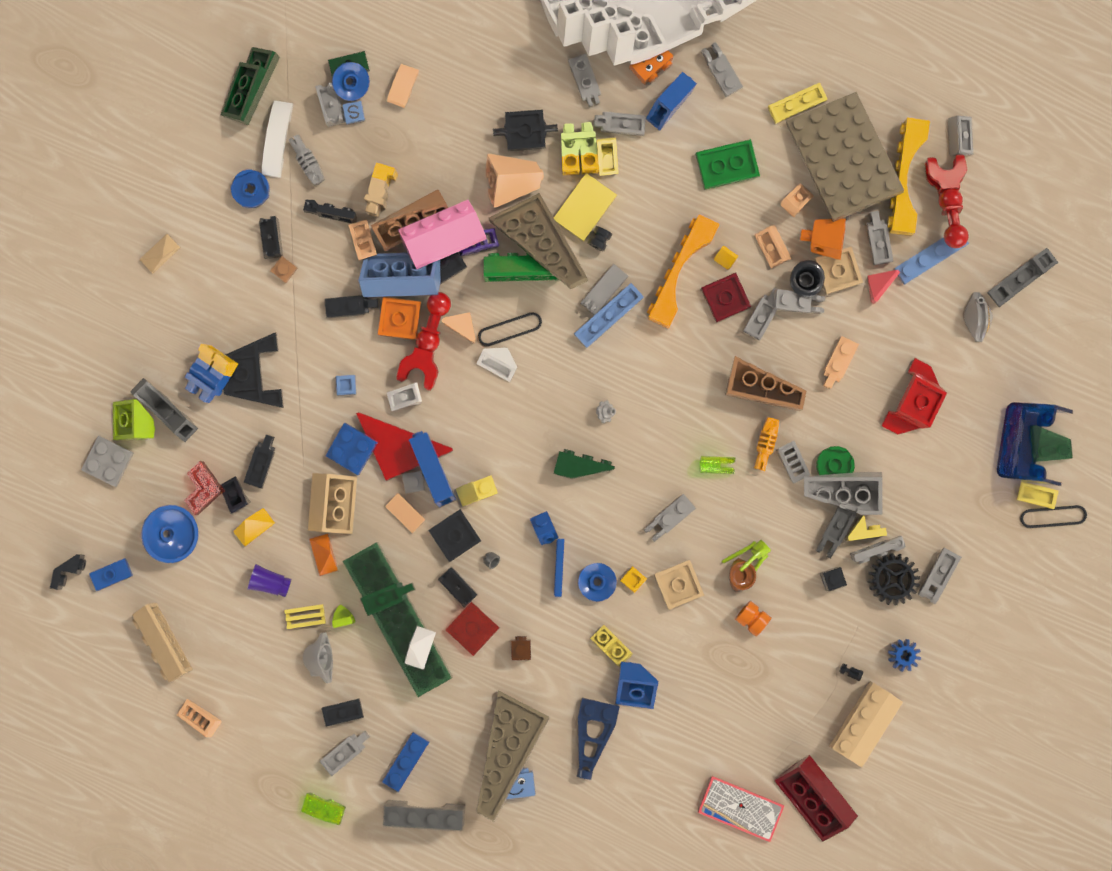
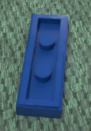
M558 539L556 545L555 597H562L565 539Z

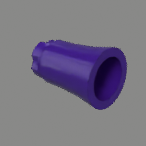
M255 564L248 584V590L262 591L286 597L292 579Z

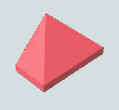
M893 270L867 275L871 303L875 304L899 275L900 271Z

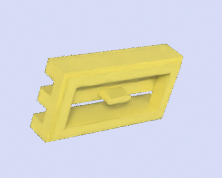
M323 604L285 610L287 629L326 623ZM320 609V613L290 617V613ZM321 616V620L291 624L293 620Z

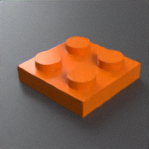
M383 297L378 335L416 340L421 302Z

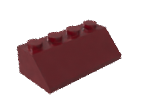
M810 755L797 761L774 780L822 842L847 830L858 817Z

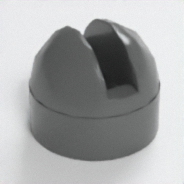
M494 552L486 553V558H483V562L490 569H494L500 562V556Z

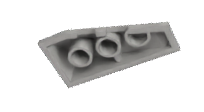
M882 472L804 476V496L837 505L840 508H846L862 515H882Z

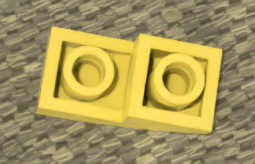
M605 625L590 638L618 667L621 666V661L626 662L633 655Z

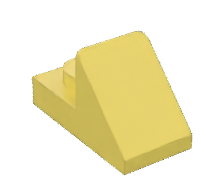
M616 137L597 139L599 175L619 174Z
M492 476L456 488L462 507L498 494Z
M861 515L845 538L846 541L887 536L886 528H880V525L868 526L869 530H867L865 516Z

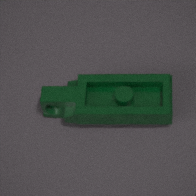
M402 582L364 596L360 600L367 616H370L403 602L408 598L407 593L416 589L413 583L403 586Z

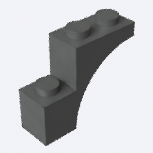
M143 378L130 391L134 397L149 408L184 442L197 431L198 427L191 419L146 379Z

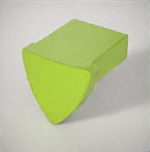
M339 605L334 613L332 626L337 628L356 622L352 613L343 605Z

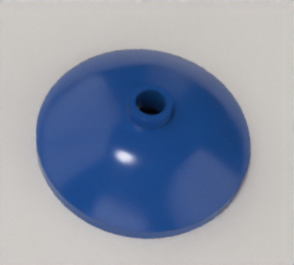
M175 505L161 506L153 510L146 517L141 530L142 544L146 552L157 561L163 563L179 562L187 558L196 547L198 541L197 523L194 517L182 507ZM165 530L168 531L167 537H164L163 532Z

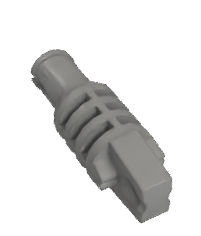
M300 135L293 136L294 140L290 138L289 142L296 152V159L305 175L314 185L322 183L325 178L313 153L305 147Z

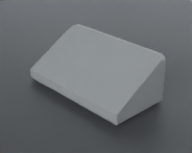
M958 115L948 118L949 154L952 156L960 154L973 155L972 118Z

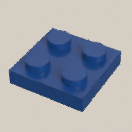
M344 423L328 450L326 457L354 474L360 475L378 442L351 425Z

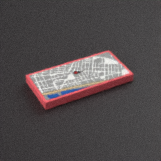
M712 776L698 813L770 842L784 805Z

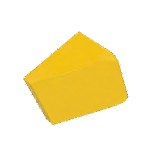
M722 246L714 261L729 270L737 260L738 255L727 247Z

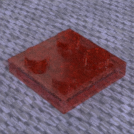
M471 602L448 626L446 631L474 656L500 627Z

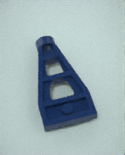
M582 697L578 714L579 769L576 777L587 780L592 779L593 770L616 726L620 706ZM589 720L604 724V730L600 737L592 738L588 736L587 722ZM586 741L594 742L598 745L593 757H588L584 754ZM586 766L589 768V771L582 768Z

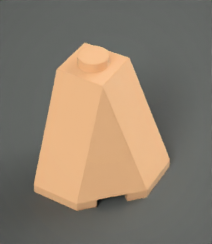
M487 154L485 171L490 186L488 196L494 207H499L540 188V183L543 180V170L539 168L537 162Z

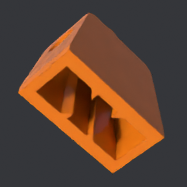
M841 218L834 222L832 219H817L814 221L813 230H801L800 240L811 242L812 253L841 260L846 219Z

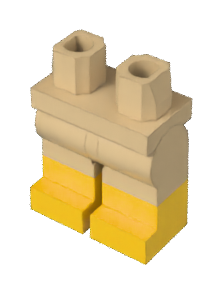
M376 163L368 188L369 194H365L364 197L367 203L365 212L368 215L379 218L381 209L387 208V191L390 181H396L398 176L395 168Z

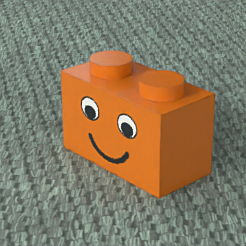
M667 50L648 60L630 64L629 69L644 85L647 82L651 84L658 78L657 74L662 69L666 71L673 64L671 62L673 55Z

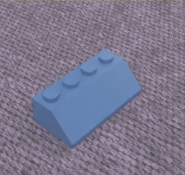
M381 253L363 260L359 276L363 297L438 295L441 282L440 260L416 269L408 253Z

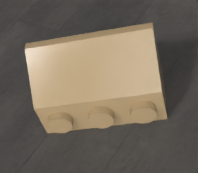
M322 473L312 474L308 531L352 534L357 477Z

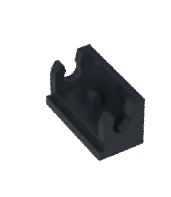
M270 216V219L260 218L264 259L283 256L279 219L276 216Z
M450 567L438 579L464 608L478 595L453 567Z

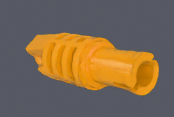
M767 417L763 425L756 448L758 455L754 466L755 469L766 471L769 455L773 453L778 436L779 420Z

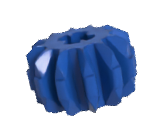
M899 639L897 640L898 646L893 643L891 644V647L895 650H888V654L893 655L888 661L894 662L893 668L899 666V671L901 672L905 670V667L907 671H911V664L914 667L918 666L915 659L921 660V657L916 656L921 650L914 649L917 645L915 642L910 644V640L905 639L903 644L902 640ZM903 651L908 653L906 660L901 658Z

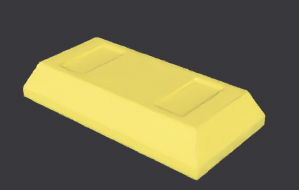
M1021 481L1017 500L1054 509L1059 491Z

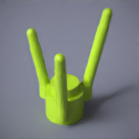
M760 540L757 543L753 541L747 547L723 559L722 563H726L752 549L751 553L753 556L739 570L743 571L755 559H758L759 561L754 566L757 571L763 561L769 557L767 554L771 550L764 541Z

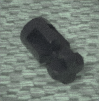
M844 663L839 670L841 674L848 673L847 676L856 681L861 680L864 672L854 667L849 669L847 664Z

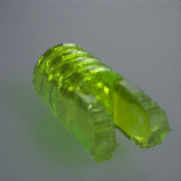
M701 456L700 473L734 474L735 469L721 467V464H732L735 462L736 457Z

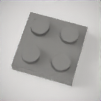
M98 436L81 470L117 487L134 453Z

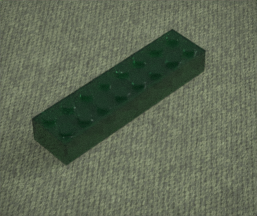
M379 542L343 561L362 597L392 584L400 583ZM409 596L403 602L372 614L417 697L453 678L434 641L424 669L405 664L409 646L417 626L427 629Z

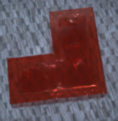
M199 461L187 473L197 487L184 500L194 515H199L225 491L204 461Z

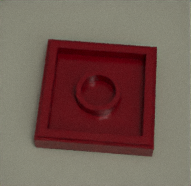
M736 272L701 287L716 323L751 308V304Z

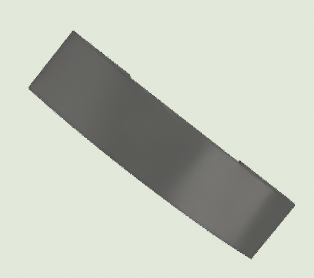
M1045 248L987 293L996 305L1001 307L1059 262L1049 249Z

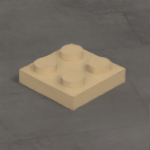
M852 246L842 249L841 260L823 255L814 258L815 262L820 264L824 270L825 281L823 288L826 295L863 283Z
M690 560L654 574L668 610L704 596Z

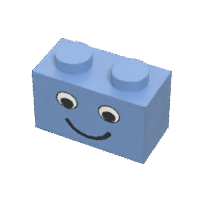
M529 768L522 769L507 799L536 795L533 770L529 771Z

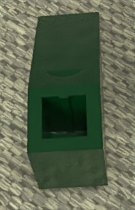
M564 449L563 452L559 451L553 474L575 479L615 469V466H612L611 461L601 459L600 462L593 460V456L582 454V457L575 455L574 451Z

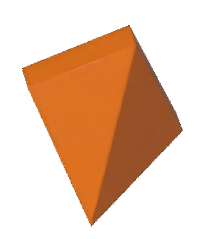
M324 534L310 538L319 575L338 571L329 535Z

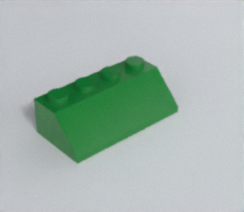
M489 253L488 256L484 257L485 282L559 280L528 253H526V256H519L518 253H507V256H499V253Z

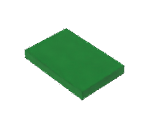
M751 139L695 153L704 190L760 177Z

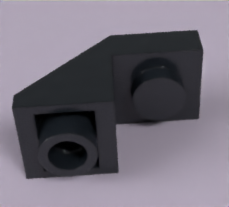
M76 554L53 570L50 589L62 590V587H65L67 582L66 572L81 574L86 566L85 555Z

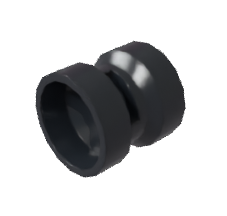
M596 226L593 231L595 235L589 239L587 244L604 252L607 247L606 241L610 240L613 234L602 227Z

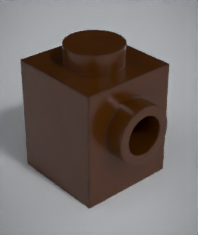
M515 636V640H511V660H531V639H527V636Z

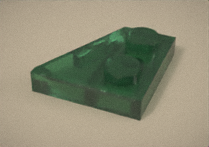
M1030 425L1033 462L1073 458L1071 439L1037 425Z

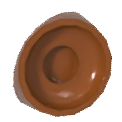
M740 558L733 562L729 573L730 585L735 592L751 588L757 577L756 570L751 564L743 571L739 570L747 562Z

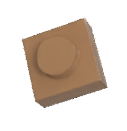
M281 256L270 271L287 283L298 268Z

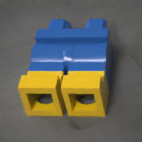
M201 343L198 349L200 353L185 376L188 379L185 389L193 394H197L199 388H201L202 392L198 398L205 403H210L214 396L222 394V390L238 363L212 345Z

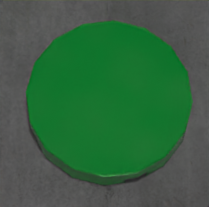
M831 446L824 449L818 455L816 461V470L819 475L853 473L855 469L853 456L847 449L840 446Z

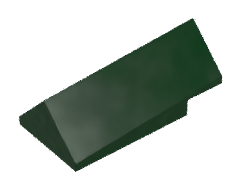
M252 47L247 62H239L221 116L249 125L280 59L276 52Z

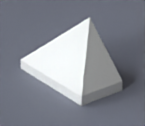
M508 348L483 349L477 361L479 366L508 382L511 381L517 369Z
M417 626L409 646L405 664L424 669L436 632Z

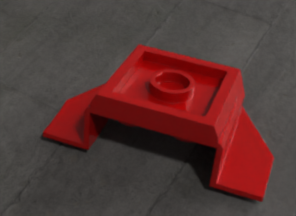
M914 358L907 372L913 377L896 411H888L881 425L896 434L920 428H931L947 395V392L940 387L932 367L917 358Z

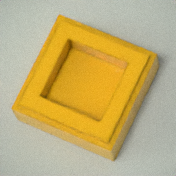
M632 566L620 581L635 593L647 578Z

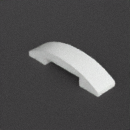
M274 100L263 153L262 174L265 176L281 178L284 162L283 154L288 125L291 121L293 103Z

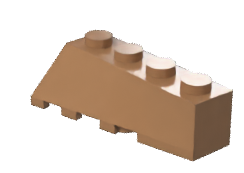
M437 189L372 224L371 227L384 251H387L402 243L399 229L445 210L448 206Z
M735 356L725 395L801 411L803 410L807 391Z

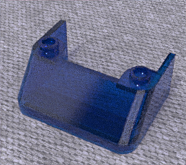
M1010 403L1005 411L996 468L997 474L1005 479L1061 486V482L1046 479L1047 471L1045 467L1036 464L1041 427L1053 425L1056 413L1072 414L1073 410L1053 404Z

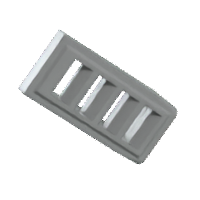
M795 441L776 449L793 484L804 479V476H810V472ZM792 448L794 452L785 456L784 452ZM796 455L797 459L788 463L787 459ZM798 462L800 463V466L791 470L790 466ZM803 469V473L794 476L793 473Z

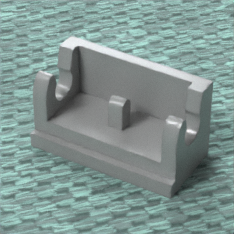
M328 83L326 87L321 85L315 86L327 126L330 127L346 122L340 98L335 93L332 83Z

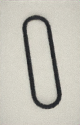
M527 313L481 329L478 334V340L484 346H491L538 330L542 325V319L537 313ZM530 315H534L539 319V325L536 328L491 343H484L481 340V334L485 330Z
M1079 505L1055 507L1054 509H1028L1022 513L1020 520L1026 528L1082 524L1086 520L1087 512L1084 507ZM1080 508L1084 512V518L1078 522L1027 525L1023 520L1024 515L1028 512Z

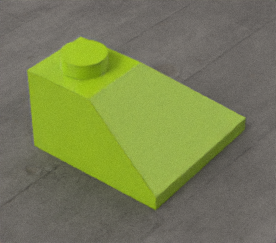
M137 399L113 402V440L154 438V419Z

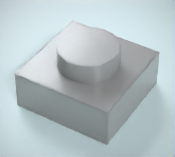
M422 471L402 474L405 493L425 490Z

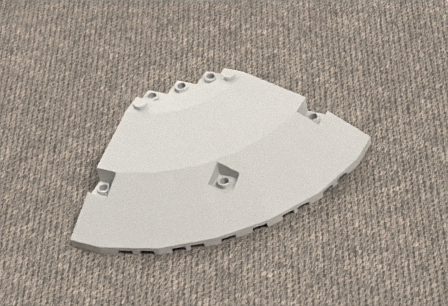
M756 0L540 1L555 36H559L564 47L582 42L588 56L607 51L613 65L628 61L632 65L653 58L702 35L705 24L718 20L723 22Z

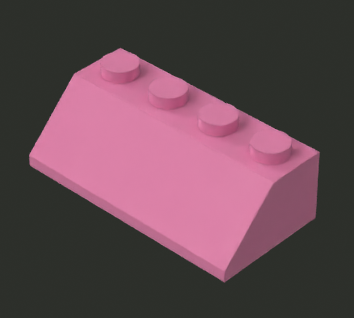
M469 200L398 230L402 243L416 269L487 239Z

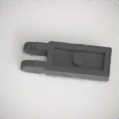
M838 506L822 535L823 538L816 551L820 553L824 549L827 540L832 542L833 545L827 552V557L831 559L837 547L841 545L857 513Z

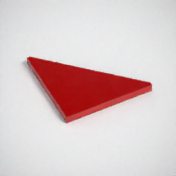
M360 412L356 413L365 434L378 442L373 453L386 481L420 466L409 441L415 433ZM431 440L438 458L454 451L451 447Z

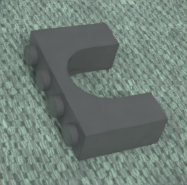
M388 800L384 806L383 826L462 831L464 826L465 804L446 803L444 807L426 808L410 806L408 801Z

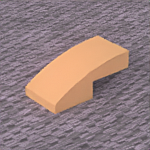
M401 64L389 92L387 102L405 108L419 70Z
M367 219L350 224L349 228L358 260L376 256L377 252Z

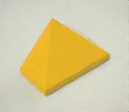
M262 508L245 519L233 532L246 547L274 525L275 522L267 511Z

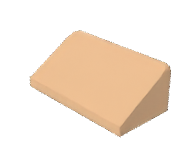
M775 225L769 226L754 235L771 269L791 259Z
M399 493L385 506L411 533H414L426 520Z

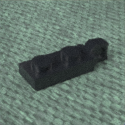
M305 200L303 208L305 213L351 224L356 223L357 215L351 208L342 207V209L335 208L332 204L324 203V205H320L315 200Z
M363 295L325 299L326 318L365 315L369 313V309L379 308L377 299L368 300V297H363Z
M266 434L263 443L259 442L255 447L244 483L263 489L275 454V447H272L274 436Z

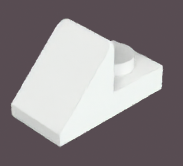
M417 383L387 392L391 411L411 405H418L422 402Z

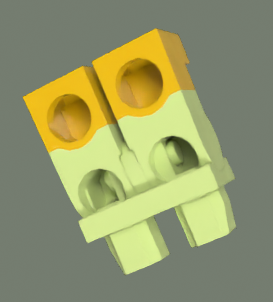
M591 122L581 123L582 132L575 133L574 124H564L563 133H561L562 176L579 175V154H581L582 174L599 173L596 133L593 131Z

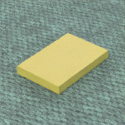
M586 173L554 219L559 225L584 242L617 197V194Z

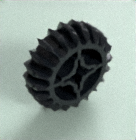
M890 553L889 559L886 555L882 556L884 562L876 559V563L879 566L871 565L875 572H868V575L873 576V579L867 580L868 583H874L869 589L877 590L873 596L881 595L879 598L880 602H883L886 598L887 605L891 604L892 599L894 605H898V599L902 604H905L904 597L911 600L912 597L909 593H917L913 586H920V584L915 583V579L919 580L920 576H914V573L919 571L918 568L911 569L915 563L910 562L907 564L908 557L903 558L901 561L902 554H898L895 559L894 553ZM897 563L903 568L893 572L887 565ZM881 571H883L886 578L882 586L879 583ZM905 573L908 574V585L906 588L902 583V579L906 575ZM891 575L898 577V579H896L898 580L897 584L890 583ZM894 586L901 593L889 595L884 591Z

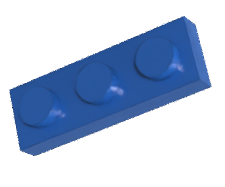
M413 732L382 782L399 792L428 746L429 741Z

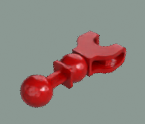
M963 154L956 155L953 161V169L943 170L939 167L935 157H928L925 162L926 180L937 189L939 205L943 209L941 214L943 216L947 215L949 227L944 232V241L951 248H961L967 243L969 238L967 229L960 225L959 214L963 209V197L959 189L960 183L967 172L965 156Z
M438 292V295L429 296L427 308L430 316L426 328L421 326L423 330L416 336L417 347L414 348L411 355L401 360L396 377L397 381H405L411 370L419 368L425 374L424 388L429 391L434 388L439 371L433 359L435 354L433 352L440 344L439 335L441 334L437 329L441 316L446 315L451 309V300L443 292Z

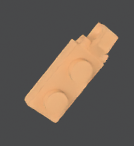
M843 336L840 337L824 370L823 375L827 376L824 387L830 389L835 381L840 382L859 344Z

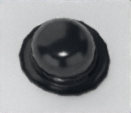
M805 260L799 262L793 268L790 275V284L798 295L802 297L815 296L824 286V270L817 262Z

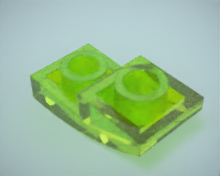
M310 792L306 794L301 812L317 819L340 825L346 806L331 799L325 800Z

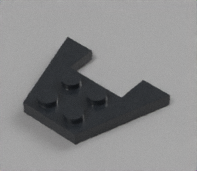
M277 332L225 354L237 362L238 365L223 389L224 395L284 408L282 389L263 391L260 353L279 352Z

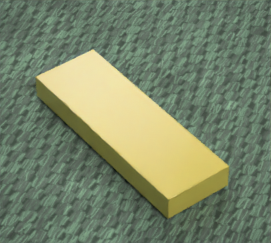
M817 83L768 105V109L775 124L824 103L828 99L821 84Z

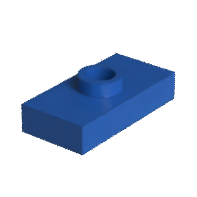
M126 558L89 573L96 591L133 576Z

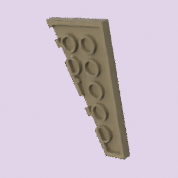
M540 193L489 217V221L568 288L573 289L588 281L585 272Z
M499 690L476 811L493 822L549 720V716Z

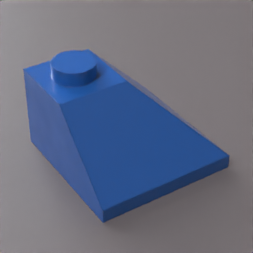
M621 661L615 704L654 709L659 681L641 664Z

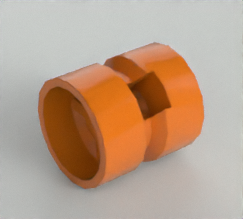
M750 600L738 613L735 620L742 626L748 625L749 632L757 637L768 625L772 617L764 611L759 612V607Z

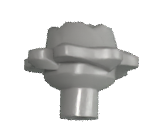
M608 400L605 402L601 401L596 409V414L602 423L611 422V417L616 414V409L613 408L612 404H609Z

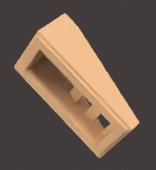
M189 699L185 701L177 714L179 718L205 737H212L221 723V720ZM190 707L193 708L191 713L187 717L186 714L188 710L190 709ZM198 712V713H199L198 716H197L196 719L193 721V720H192L193 717H194L195 714ZM205 717L203 723L199 725L202 718Z

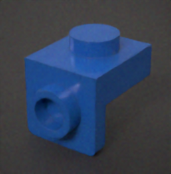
M547 511L530 518L541 545L550 544L559 538Z

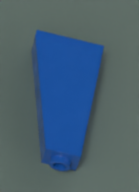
M423 431L413 434V438L409 439L435 504L440 508L456 501L457 499L427 432L423 433Z

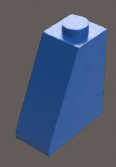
M682 72L658 97L646 120L658 130H661L689 97L697 83Z

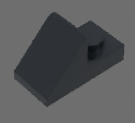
M236 476L219 485L231 514L250 503Z

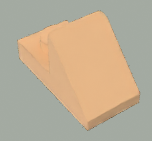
M800 183L783 199L781 206L791 216L795 217L814 195Z

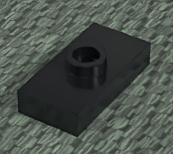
M360 698L322 707L326 727L364 718Z

